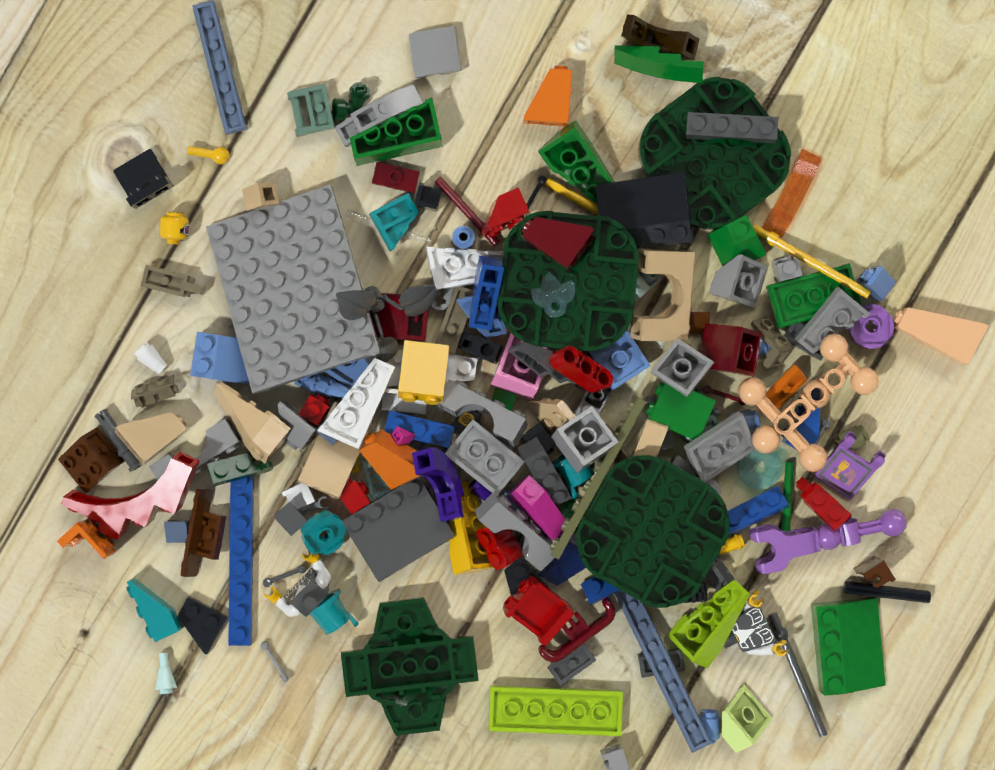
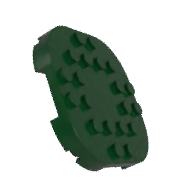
M711 77L704 79L703 83H696L660 112H657L649 120L640 137L638 147L639 160L647 177L685 172L692 226L705 230L719 229L739 219L775 192L782 185L789 172L790 144L783 130L780 131L779 128L776 144L755 143L732 138L710 140L686 139L688 112L769 116L755 98L756 94L747 85L736 79Z
M539 211L526 216L523 221H520L511 229L503 248L504 272L498 296V309L503 323L516 338L525 343L540 347L562 349L566 346H572L579 351L588 352L608 348L622 338L633 318L639 266L635 241L623 225L601 215L591 216ZM535 217L589 226L595 230L596 236L569 272L524 240L522 229L528 220L533 221Z
M653 455L631 456L611 468L583 515L577 530L578 552L585 567L598 579L604 580L645 605L656 608H668L686 602L701 587L704 578L727 540L730 525L729 514L720 494L706 482L660 457Z

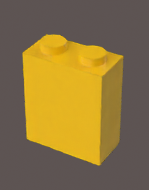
M404 341L398 398H402L405 402L424 401L429 405L443 403L449 345Z

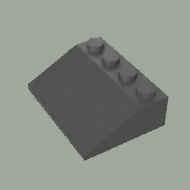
M420 476L406 482L342 521L378 582L456 537L448 522H440L438 505Z

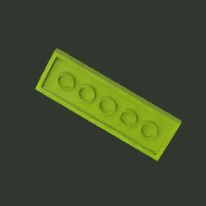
M490 685L489 731L621 736L623 691Z

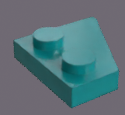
M409 193L370 212L369 216L388 250L392 251L419 211Z

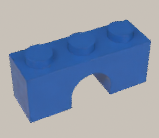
M390 410L384 431L392 434L395 428L399 426L415 434L413 440L450 448L455 426Z

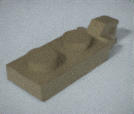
M149 265L145 266L141 282L142 287L181 297H191V293L203 295L205 286L194 284L195 278L189 275Z

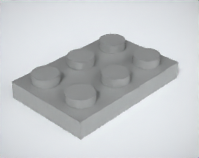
M739 411L684 446L696 477L704 482L712 479L756 450L752 444V436L745 418Z
M472 419L445 453L485 488L497 495L525 462L474 419Z

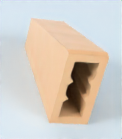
M909 307L903 308L902 311L898 310L893 318V322H895L894 329L960 365L969 364L989 325Z

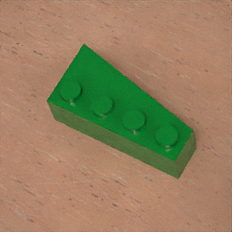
M432 97L416 107L413 106L407 109L406 112L396 117L393 116L387 119L386 122L378 126L375 125L350 137L356 165L360 166L443 147Z

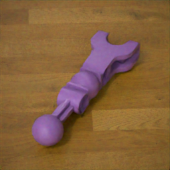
M888 509L876 520L858 523V519L850 518L836 532L825 522L818 525L817 528L811 526L783 531L772 524L752 528L749 534L754 542H768L772 545L770 553L756 561V571L761 574L779 572L787 567L792 558L820 552L821 549L833 550L839 544L842 547L855 545L861 542V536L878 532H883L888 536L901 535L907 528V519L902 511Z

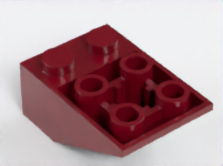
M381 293V295L386 294L388 298L401 305L399 302L401 294ZM385 301L384 308L377 312L384 338L393 337L399 340L427 341L429 309L417 316H407L404 309L399 310ZM369 310L377 338H380L373 313Z

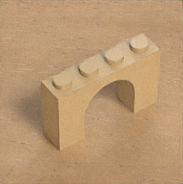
M637 249L639 258L638 272L664 274L671 283L672 297L667 308L660 314L654 316H633L630 338L639 341H675L677 338L681 341H688V334L690 332L689 318L692 309L691 294L694 286L695 252L667 249Z

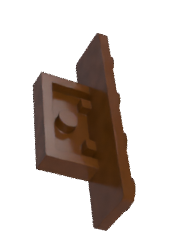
M197 489L193 499L194 504L189 520L184 558L181 563L180 575L183 577L197 576L201 557L219 560L227 516L209 512L213 490Z

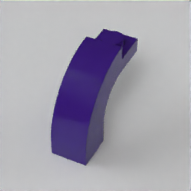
M432 447L413 452L415 474L426 477L435 491L440 522L463 518L461 497L464 496V491L457 470L449 457L443 451Z

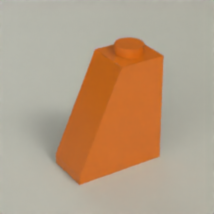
M554 66V69H549L524 115L523 123L568 126L572 70H568L566 66Z
M384 430L376 433L371 432L364 437L359 451L391 490L420 476L415 474L412 453L417 452V450L407 444L398 446L391 434Z

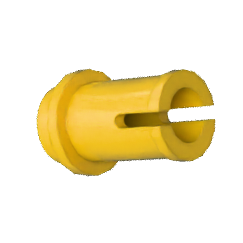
M734 534V537L726 540L719 552L720 556L737 549L741 551L745 547L741 534Z

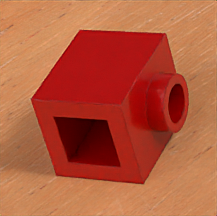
M318 393L316 396L309 395L299 415L318 426L322 423L331 405L327 403V398Z
M351 479L347 480L340 498L351 515L371 502L367 495L370 491L363 481L359 482L358 479L353 482Z

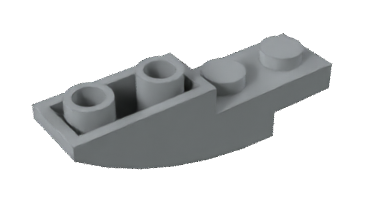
M413 84L383 96L350 114V118L335 126V129L344 146L349 147L351 145L350 137L375 125L378 126L386 122L387 119L393 116L396 117L406 112L407 109L413 106L416 107L424 102L416 86Z

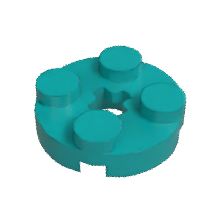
M328 510L314 515L301 527L302 541L308 551L312 554L323 553V555H328L338 550L344 542L343 537L347 531L341 518ZM328 530L327 536H320L321 532Z

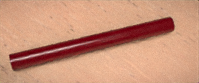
M440 176L435 181V184L481 232L484 222ZM485 236L494 247L500 243L496 236L493 238Z

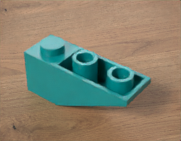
M133 578L127 581V592L132 599H135L138 605L136 606V611L141 619L144 618L147 625L145 629L150 639L153 638L154 642H157L183 628L175 609L137 579Z

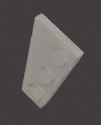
M837 287L796 336L795 340L814 354L820 349L821 341L825 336L834 333L839 334L844 329H850L854 326L853 323L862 317L866 318L870 313L842 289Z

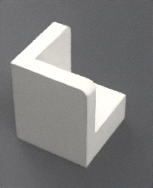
M302 483L282 492L288 502H291L297 509L317 500L312 487Z

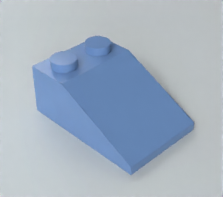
M197 332L190 376L250 385L237 338Z

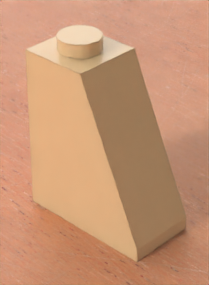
M173 412L118 425L115 428V433L144 466L182 436L187 428L185 427L186 422L180 415L176 416Z

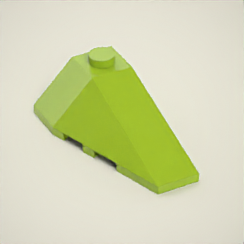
M736 580L731 581L717 591L712 599L705 604H699L694 612L681 617L667 636L693 663L708 668L721 652L750 593Z

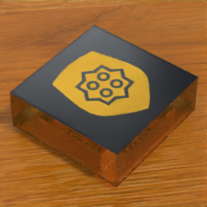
M468 411L458 418L455 417L452 425L464 430L472 419L478 423L481 414L476 411Z

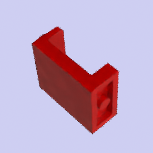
M533 575L528 579H524L518 586L517 592L513 596H509L503 604L505 616L508 618L513 617L529 629L544 646L553 639L574 615L572 606Z

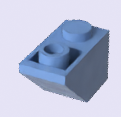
M880 265L870 267L868 270L865 269L858 278L859 284L871 290L870 296L877 301H883L896 283Z

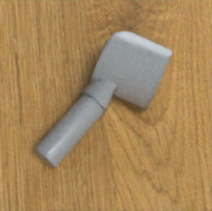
M321 496L317 502L301 507L300 512L304 513L317 508L328 509L330 505L326 507L320 505V501L328 497Z

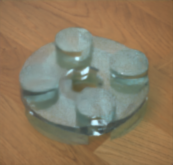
M754 450L737 461L738 474L745 485L753 489H767L780 478L782 461L775 451L764 454ZM762 461L765 470L756 473L754 464H759Z

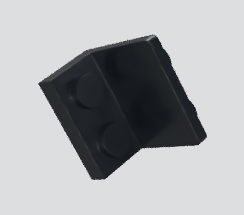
M151 149L144 151L113 170L128 196L126 200L135 209L174 187Z

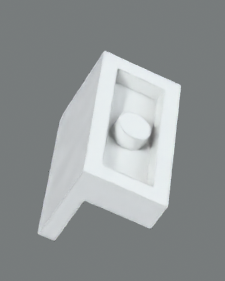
M386 388L382 398L381 410L426 414L427 404L419 400L405 402L402 398H398V389Z

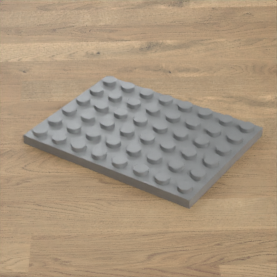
M331 184L280 201L279 205L256 209L206 226L253 394L382 353L369 310H367L365 316L356 320L343 318L339 311L336 293L363 290Z

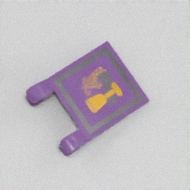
M848 431L840 444L828 457L824 468L815 472L814 476L851 500L873 473L884 464L886 455L878 451L872 460L868 462L849 449L855 443L856 435Z

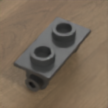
M717 555L706 575V578L716 592L735 580Z

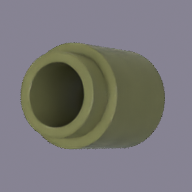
M855 425L837 434V440L834 442L837 447L846 433L851 431L856 435L855 443L849 449L855 451L866 445L870 438L862 425Z

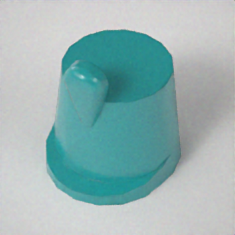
M561 455L552 462L554 468L558 470L566 481L569 494L573 499L578 497L573 487L582 484L595 474L591 465L577 473L564 455Z
M340 589L330 592L310 613V616L325 634L336 631L348 622L349 619L354 627L359 624L344 608L339 599Z

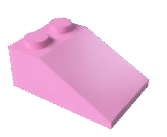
M510 332L491 385L532 401L538 391L542 377L538 376L508 351L510 347L523 342Z

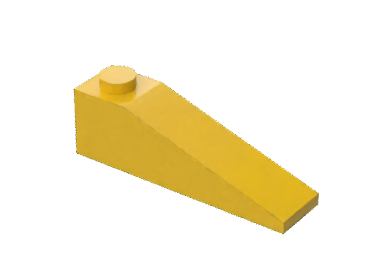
M470 481L461 482L464 496L461 497L464 517L450 521V528L456 536L450 540L449 548L454 575L471 574L494 569L489 562L487 551L480 544L476 531L485 525L478 520L475 510L480 506L478 498L471 494V490L468 488Z

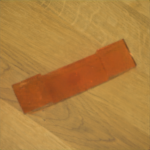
M801 149L792 167V171L762 227L769 232L773 231L780 235L779 237H783L815 176L822 158Z

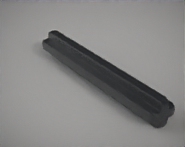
M845 581L843 585V592L846 594L930 603L931 592L926 590L883 585L881 587H873V584Z

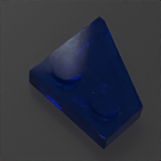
M568 542L560 559L554 558L542 571H539L538 575L558 586L584 570L586 567L581 560L578 547Z

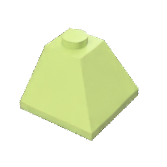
M745 685L740 687L722 711V737L736 753L754 745L772 720V717Z

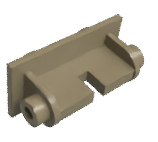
M163 375L149 384L141 383L136 385L132 389L131 400L134 399L136 407L141 406L143 408L157 403L156 394H158L161 401L176 396V393H179V389L176 384L173 385L174 375L168 377Z

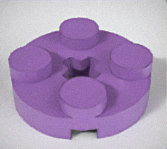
M864 305L862 307L870 315L866 318L862 317L853 323L854 326L848 329L849 335L855 344L863 348H879L893 334V318L879 305ZM869 320H872V324H876V329H873L872 333H869V330L865 328Z

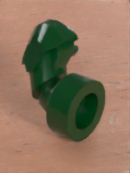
M360 82L354 83L349 89V103L344 98L333 99L332 116L335 121H344L348 115L362 108L365 100L370 96V90L367 85Z

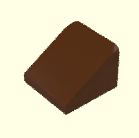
M690 312L689 334H702L705 323H710V312Z

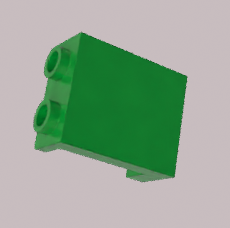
M659 381L654 392L657 394L654 403H649L645 412L648 415L647 419L669 426L668 429L691 440L699 437L716 401L695 391H692L686 397L667 383Z

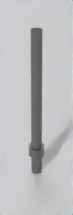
M777 612L771 613L768 616L775 630L773 632L777 641H787L781 647L783 650H789L785 654L818 735L819 737L826 736L828 733L787 638L789 637L788 632L782 626Z

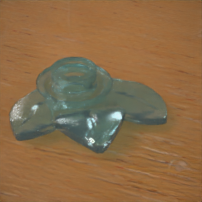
M547 273L541 282V288L531 290L532 299L537 306L544 308L550 317H560L566 312L567 304L574 299L575 284L573 280L560 284L554 275ZM553 302L558 304L557 311L551 307Z

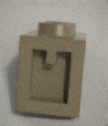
M767 317L753 320L751 326L757 332L763 333L762 338L771 347L767 351V357L762 365L767 370L782 366L794 347Z

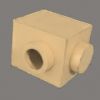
M276 182L258 183L242 189L246 211L280 204Z

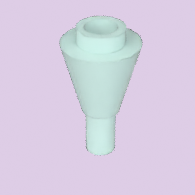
M159 653L160 668L158 670L155 690H159L160 694L173 693V689L177 688L169 667L168 653Z

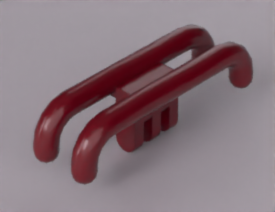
M608 597L602 600L605 613L589 626L579 612H575L574 616L579 621L575 623L570 618L568 622L571 627L568 629L566 624L562 627L570 640L553 651L544 645H540L538 648L540 656L546 661L558 662L610 625L615 617V607Z

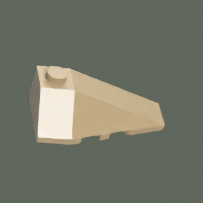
M217 381L212 393L245 446L251 452V455L265 464L282 447L291 428L267 410L265 413L257 409V403L252 400L250 402L244 401L239 392L223 382Z

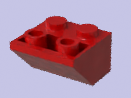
M519 187L499 195L492 203L480 233L482 238L485 236L493 238L501 234V231L506 229V227L511 230L520 221H523L530 212Z

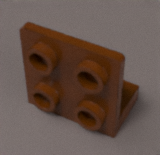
M98 427L81 436L58 458L62 466L85 493L91 490L105 475L125 462L122 457L118 456V452Z

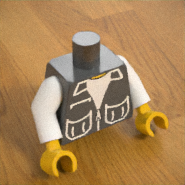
M311 553L310 556L302 554L303 559L313 565L284 597L273 586L270 587L273 589L271 596L264 594L271 603L276 604L287 616L295 617L301 613L305 617L308 616L328 595L331 576L323 562L319 560L320 553Z
M756 590L748 597L724 644V648L727 649L737 643L739 649L749 655L766 656L777 654L784 656L789 650L781 649L780 645H785L787 641L781 640L775 644L777 640L760 609L765 599L757 600L755 597L759 594V591Z

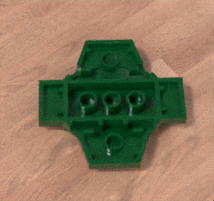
M424 597L380 602L373 637L370 638L363 649L341 651L346 697L369 695L373 700L381 703L395 736L440 731L447 695L458 683L479 681L474 637H450L438 627Z

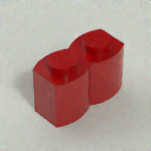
M483 526L476 531L480 544L487 551L489 562L496 570L507 567L523 556L520 544L513 537L512 529L493 533L489 528Z

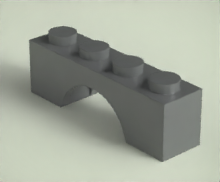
M688 112L686 139L710 140L732 138L755 143L776 144L779 117Z

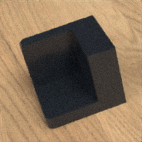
M419 183L414 205L418 208L437 212L442 190Z

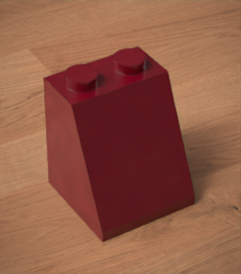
M535 217L533 221L528 220L522 229V232H524L522 237L527 243L569 272L596 236L595 230L589 226Z
M705 323L699 352L714 362L710 370L755 377L763 333L744 327Z

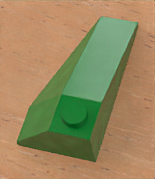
M576 120L558 131L538 150V153L550 170L556 174L558 173L569 184L580 189L596 204H598L596 185L615 182L591 141Z

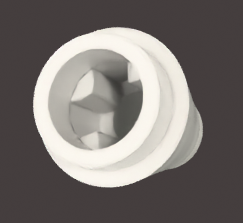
M146 342L134 353L137 357L136 360L157 374L167 366L153 344L150 345Z

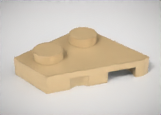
M533 397L532 401L528 400L525 402L542 422L543 427L552 435L558 428L576 417L565 402L560 399L551 400L550 398H543L541 401H537Z

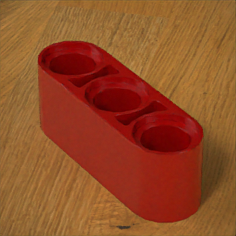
M566 346L554 351L550 355V364L556 371L591 393L609 388L613 384V376L608 369L572 346Z

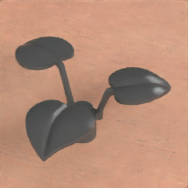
M435 284L416 285L406 289L399 298L401 305L388 298L386 294L381 295L376 286H369L365 290L336 293L339 311L343 318L356 320L365 316L367 310H371L380 336L378 342L382 353L364 358L368 364L374 358L386 362L398 351V342L395 338H384L377 312L384 308L385 301L399 310L404 309L407 316H417L424 313L432 305L436 295Z

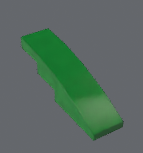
M615 45L614 64L656 78L703 83L704 61H681V54L659 53V46Z

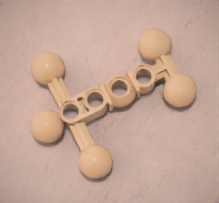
M835 333L829 334L823 338L820 344L822 356L831 362L838 361L839 365L835 369L825 371L820 378L807 383L802 390V394L798 396L799 399L792 401L781 412L766 397L767 390L763 381L759 378L750 377L741 382L738 389L740 399L747 405H756L772 422L771 426H761L753 433L752 444L757 451L764 454L776 451L780 445V435H784L800 453L799 462L805 470L817 472L824 468L828 459L825 449L818 444H809L796 430V427L810 415L811 411L822 408L828 403L830 395L835 393L834 389L842 387L848 374L851 376V387L861 395L873 393L879 384L878 375L873 369L860 367L849 355L848 343L843 336ZM831 373L838 377V382L834 386L828 382V376ZM814 388L819 389L821 392V398L818 401L813 400L811 397V391ZM798 403H801L805 408L801 416L794 412V407ZM781 418L786 419L788 422V428L785 431H781L777 426Z

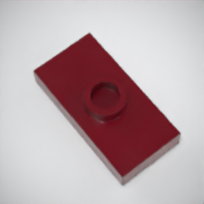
M376 162L372 184L415 194L420 172Z

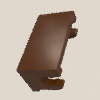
M875 556L853 568L856 574H861L865 577L864 582H871L879 578L880 580L875 582L873 587H881L889 581L893 582L896 580L885 561Z

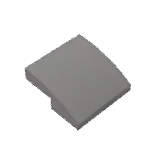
M455 26L409 34L415 78L420 79L438 74L446 75L462 71Z

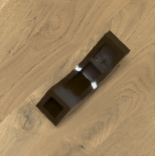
M629 14L626 16L621 34L622 37L628 40L627 43L632 46H659V53L681 54V59L684 60L695 59L700 40L689 32L659 28L635 15Z

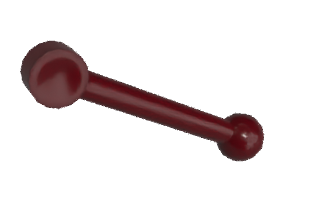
M709 385L703 387L705 394L712 393L737 401L740 405H746L739 397L714 390Z

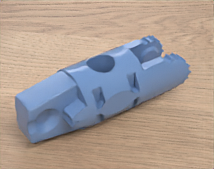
M320 374L295 381V385L330 399L332 396L343 399L347 392L350 391V388L336 383V379L324 377Z

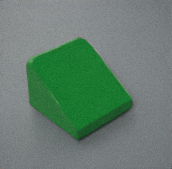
M495 388L491 401L498 400L506 405V409L512 411L516 394Z

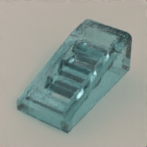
M364 456L360 457L371 499L375 502L393 491V489L391 490L384 481L373 484L372 481L382 478L379 474L370 476V472L375 471L372 466H367L369 462ZM387 487V490L375 493V490Z

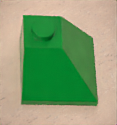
M747 215L707 235L722 266L739 254L753 260L767 255Z

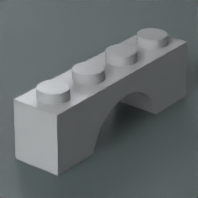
M448 379L444 387L443 403H438V408L457 418L468 411L477 410L487 413L494 421L493 433L495 437L515 448L528 426L525 415L517 410L512 412L506 409V405L498 400L492 402L486 399L487 396L478 390L473 392L467 389L468 386L459 380L453 382Z
M228 418L223 419L206 430V446L203 452L195 458L200 461L195 475L201 472L199 467L206 463L220 460L218 455L225 451L229 454L239 448L237 444L242 440ZM168 454L149 466L157 480L164 474L171 458L175 455Z
M493 492L475 510L478 520L493 533L506 529L521 532L524 535V543L521 549L525 559L539 571H542L555 558L551 555L553 551L549 549L553 540L541 532L542 530L533 521L530 523L526 519L527 516L520 509L517 508L515 510L512 508V504L505 496L499 497Z

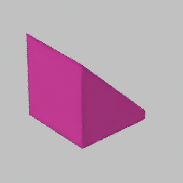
M397 426L391 436L396 444L400 446L410 444L415 434Z

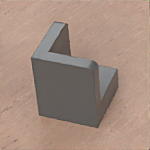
M288 502L273 516L290 536L296 533L309 520L306 514H301L291 502Z

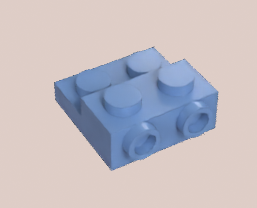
M628 330L622 338L608 348L588 353L591 359L611 372L613 384L610 388L612 390L650 367L634 339L630 338Z

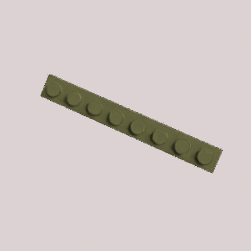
M638 398L636 402L632 400L626 412L629 413L626 421L621 420L615 432L619 433L616 437L619 443L607 452L604 460H598L593 471L597 472L593 480L588 478L582 489L586 492L582 500L577 498L571 509L575 511L572 518H566L561 527V530L564 531L561 538L558 539L556 537L549 548L553 551L551 554L553 557L560 559L646 404V401Z

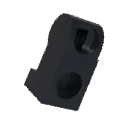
M464 332L458 348L496 365L503 346Z

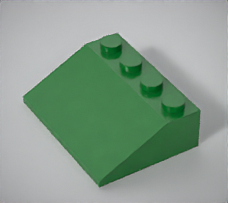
M878 598L811 603L819 691L824 696L886 686Z

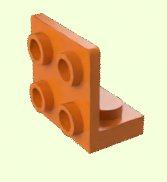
M88 519L76 523L57 541L64 548L69 545L71 547L75 544L78 545L86 539L103 559L117 552L114 548V542L110 538L104 537L98 531L99 526Z

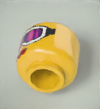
M166 212V215L160 218V237L167 239V244H180V240H185L189 236V219L184 217V213Z

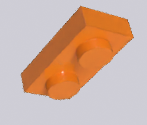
M793 365L768 389L766 397L779 410L808 379L796 365Z

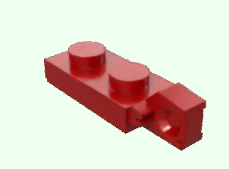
M803 477L796 482V487L802 492L800 497L803 499V502L835 532L852 517L850 512L817 483L814 482L811 485Z

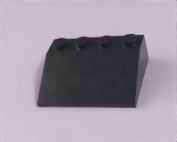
M685 172L596 185L598 214L609 217L623 225L633 237L637 249L693 242L694 233Z

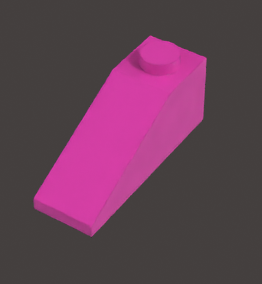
M530 475L520 480L507 497L553 541L556 537L559 539L564 532L561 530L565 518L548 493Z

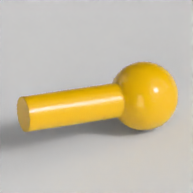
M188 146L187 150L188 155L211 158L219 165L227 163L230 158L229 151L224 147L210 150Z

